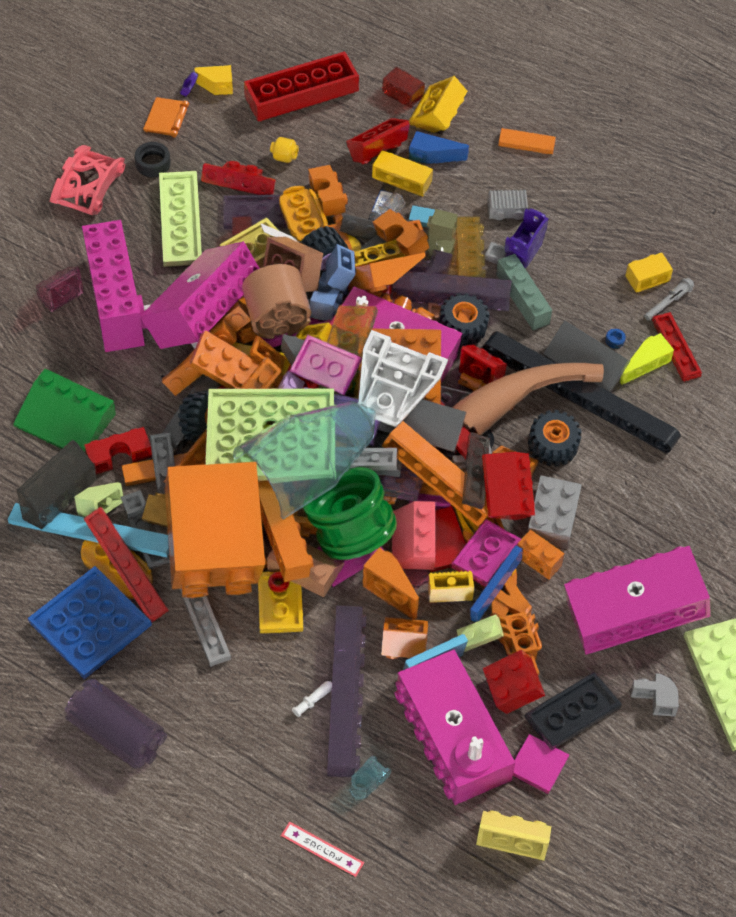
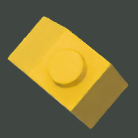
M231 65L195 68V73L198 74L196 80L198 85L214 95L233 94Z

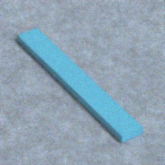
M15 503L8 517L9 524L99 543L83 518L85 517ZM113 524L130 550L168 557V535Z

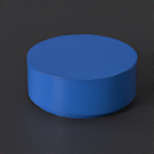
M620 329L609 330L605 338L606 344L614 349L621 348L625 343V333Z

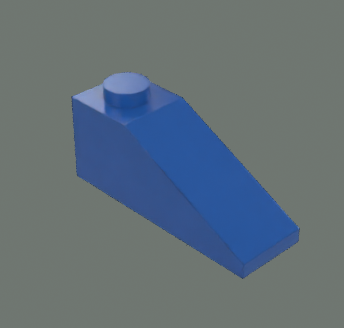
M416 131L409 147V160L424 164L465 161L468 159L469 145Z

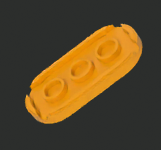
M293 186L283 191L282 196L280 195L279 205L291 236L295 237L299 242L311 231L328 226L319 200L312 189H305L304 186Z
M84 540L81 547V558L84 565L89 570L96 566L128 599H135L100 544ZM130 550L152 583L151 569L135 552Z

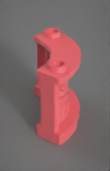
M79 146L74 150L75 155L73 158L68 157L63 165L62 170H64L61 179L57 178L49 202L89 215L98 214L102 209V200L109 186L125 170V158L114 159L90 151L91 147ZM95 168L99 178L81 186V179L77 172H84ZM71 181H77V187H75V182L70 184ZM83 195L85 204L87 198H92L89 208L79 205V197ZM75 197V203L64 200L65 198Z

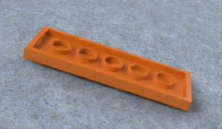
M205 330L201 333L189 366L228 389H240L260 362ZM279 374L268 389H278L284 376Z

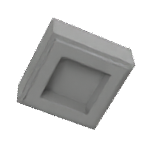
M491 242L484 255V260L497 264L499 259L505 258V246Z

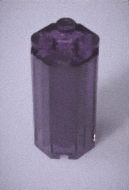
M96 679L85 681L82 684L85 688L81 692L76 690L72 694L65 708V713L68 714L65 715V718L134 769L140 768L146 763H153L157 757V749L165 742L168 736L164 732V728Z

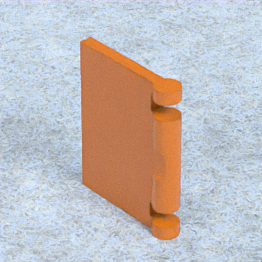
M156 97L143 128L144 132L177 137V131L180 130L189 102L186 100L178 101Z

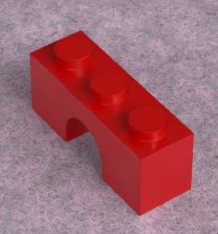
M144 427L134 428L128 432L114 434L108 438L94 440L84 445L86 457L93 475L113 470L112 457L118 453L128 454L133 463L153 458L151 445Z

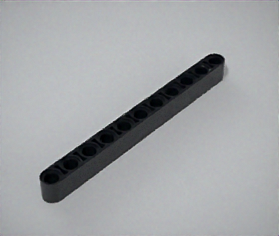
M498 331L493 332L482 346V349L495 358H500L507 364L506 366L517 372L537 366L558 364ZM574 380L544 386L662 452L669 453L681 437L680 432L675 427L592 382Z

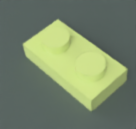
M496 614L457 630L458 636L465 634L468 640L464 652L504 637L499 617Z

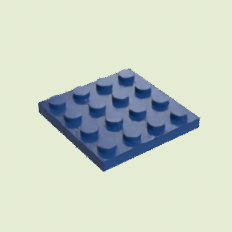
M96 566L28 617L29 623L84 679L152 626L151 621Z

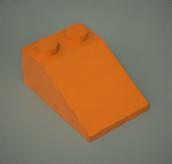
M378 548L364 564L363 587L412 620H416L418 595L394 555L389 551Z

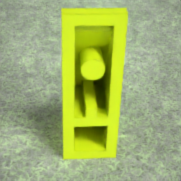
M661 333L648 337L642 343L621 375V385L671 362L674 349Z

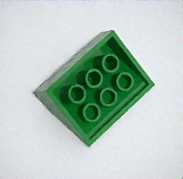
M44 369L33 383L15 419L14 426L84 459L86 456L84 445L98 440L116 415L113 400L48 369Z

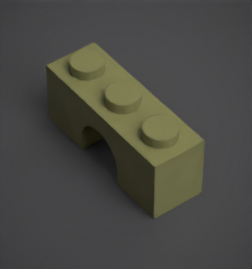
M435 209L433 216H429L427 236L430 248L426 250L428 252L427 260L450 265L455 251L456 239H453L457 228L458 214Z

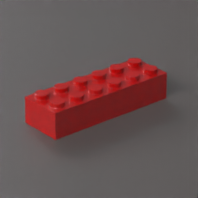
M345 51L244 81V97L258 122L359 91V75Z

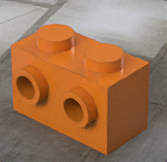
M531 529L517 544L518 547L522 548V561L548 580L562 566L565 553Z

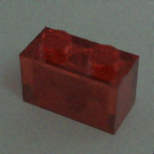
M395 67L383 78L382 92L409 108H412L424 96L425 83L398 67Z

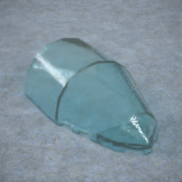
M349 401L290 414L236 446L233 451V458L236 460L247 454L256 462L276 494L280 506V517L285 519L337 485L342 475L349 470L354 460L361 455L373 440L376 412L373 408Z

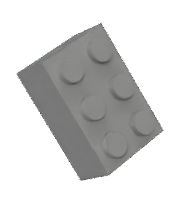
M541 475L534 502L535 516H531L528 532L531 529L553 546L568 549L582 484Z

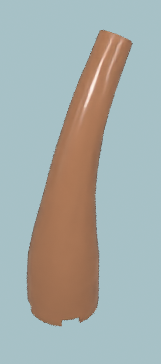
M559 363L518 371L475 390L452 408L467 413L463 426L477 440L533 390L563 381L602 382L604 374L603 364Z

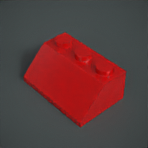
M390 118L347 140L346 144L353 162L366 164L371 161V158L379 156L382 150L386 151L390 148L393 149L401 146L402 142L408 139L409 120Z
M505 452L482 455L488 517L519 520L535 516L529 454Z

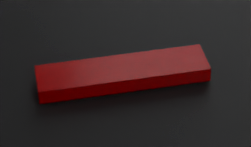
M671 312L653 316L652 323L658 334L661 333L674 349L672 362L682 381L701 377L702 371Z

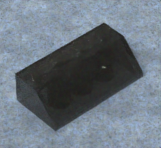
M70 441L16 490L22 519L41 530L51 523L60 512L65 510L75 500L76 495L92 485L97 479L94 463L76 441Z

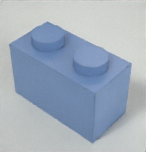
M337 244L326 260V281L330 287L345 291L356 275L354 251Z

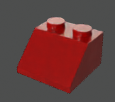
M467 345L461 348L459 372L461 374L464 372L477 380L482 379L485 384L505 376L507 364L500 358H495L484 349L478 348L475 345Z

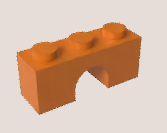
M330 165L308 169L309 185L315 194H318V200L325 217L346 213L345 205L348 204L346 193H343L341 182L338 183L336 171L333 172Z
M389 209L373 221L377 235L386 242L396 239L400 253L404 256L424 253L430 248L427 234L423 230H418L411 221H406L400 213H395Z

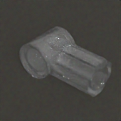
M397 193L392 194L382 206L377 205L372 210L370 220H376L389 209L399 213L405 207L406 201H404L401 195Z

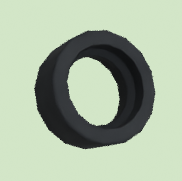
M147 142L139 146L135 151V166L137 171L143 176L159 177V173H166L169 170L171 163L170 152L162 143ZM149 155H158L164 158L157 164H146L142 161L143 158Z

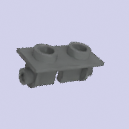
M349 214L343 215L341 232L370 240L377 236L373 221Z
M446 385L441 386V402L445 406L453 407L460 400L471 394L446 387Z

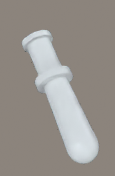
M326 681L309 697L305 696L303 702L292 708L293 713L300 717L308 708L312 709L314 703L333 690V683Z

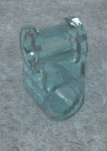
M375 755L371 756L353 774L350 785L351 795L359 800L367 798L379 785L385 782L391 773V769L381 765ZM362 783L366 787L359 788L356 786V784Z

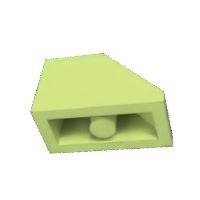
M121 483L88 487L76 495L75 502L78 515L86 517L99 507H102L107 514L122 503L121 497L123 496Z

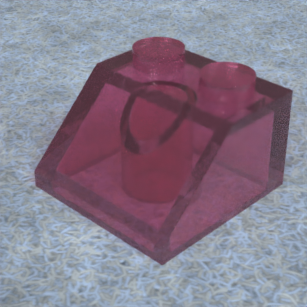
M68 266L36 285L38 298L50 312L55 311L84 293L78 267Z

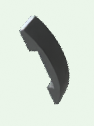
M141 490L122 496L121 501L130 526L156 532L153 524L142 520L146 502ZM141 552L149 569L169 563L168 557Z

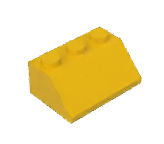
M455 76L429 85L409 120L410 125L432 133L441 130L445 131L449 128L452 118L457 114L458 107L463 103L467 90Z

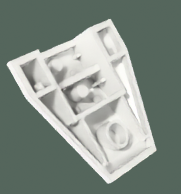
M371 330L363 348L358 413L396 428L440 380L448 359L430 352L426 356L395 344L391 341V337Z

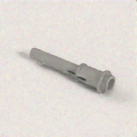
M690 278L681 279L680 284L671 289L667 297L644 315L645 319L651 320L653 316L657 315L674 300L678 301L685 293L691 292L694 287L693 281Z

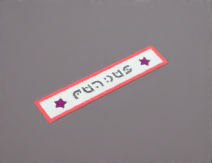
M291 822L288 823L281 834L287 840L355 877L364 864L361 860Z

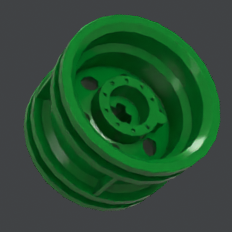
M362 467L343 469L334 473V480H320L306 493L303 500V509L307 514L309 522L317 527V540L326 556L338 560L358 558L380 548L394 534L397 520L391 505L383 500L384 489L375 471Z

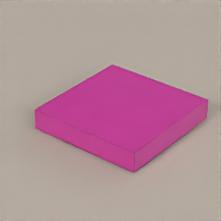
M529 734L514 760L513 776L549 794L566 764L569 754L557 748L551 750L544 741Z

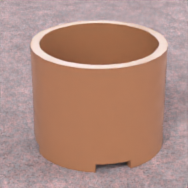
M286 264L265 266L252 272L244 280L242 291L253 331L258 336L267 339H274V335L286 333L291 336L303 330L310 323L311 309L300 272L295 267Z

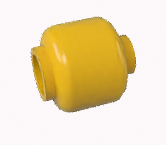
M278 137L275 142L271 143L270 152L273 153L274 160L291 163L292 160L297 158L299 146L296 145L295 140Z

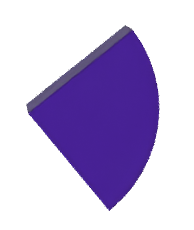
M191 72L184 80L181 95L186 97L197 80V73Z

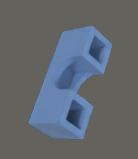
M323 271L319 280L318 291H314L310 299V318L324 321L332 320L343 303L348 286L345 291L330 287L326 281V272Z

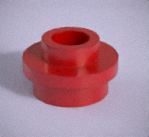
M281 572L273 573L268 579L270 590L276 593L286 591L290 584L289 581L284 582ZM276 582H282L283 584H281V585H276L275 583H276Z

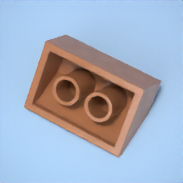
M306 544L307 554L311 555L313 559L310 577L292 580L291 582L325 597L345 562L330 558L323 551ZM272 550L267 557L268 570L271 572H281Z

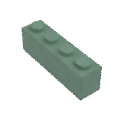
M516 254L499 259L496 275L531 329L536 330L549 325L552 309Z

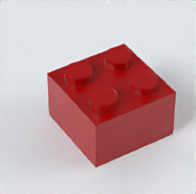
M519 650L482 668L496 708L505 714L545 696L532 658L523 650Z

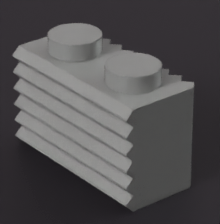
M526 190L488 191L489 219L503 220L504 218H514L515 220H520L524 218V212L528 209Z

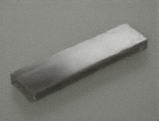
M470 433L467 443L462 504L482 510L485 506L486 494L482 455L489 454L490 438Z

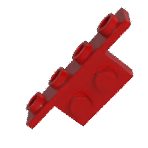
M237 161L226 162L222 167L204 163L202 168V182L270 198L274 196L276 182L275 179L262 176L263 170L258 169L257 166L240 165Z

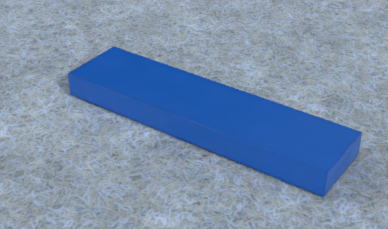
M514 546L471 607L470 618L473 622H478L521 562L522 548Z

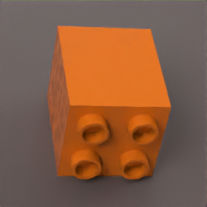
M256 462L168 467L165 483V502L172 589H182V597L185 598L207 596L208 587L225 586L226 594L242 595L252 592L251 584H258L265 567Z

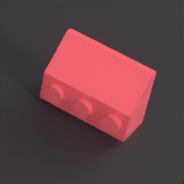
M413 501L393 511L397 520V527L392 535V554L402 569L434 570L435 502Z

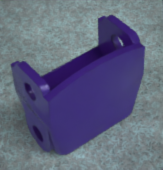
M532 208L526 209L524 219L514 235L506 238L505 257L516 254L524 268H527L542 246L549 218Z

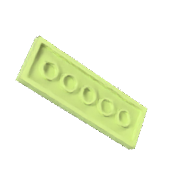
M197 171L159 173L164 267L191 265L202 254Z

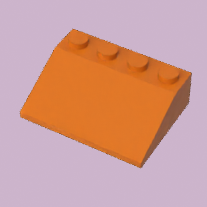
M425 253L355 267L356 275L348 285V292L350 293L353 287L365 290L368 293L387 289L386 285L395 283L426 255Z

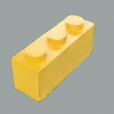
M383 150L372 167V178L422 197L432 182L433 169Z

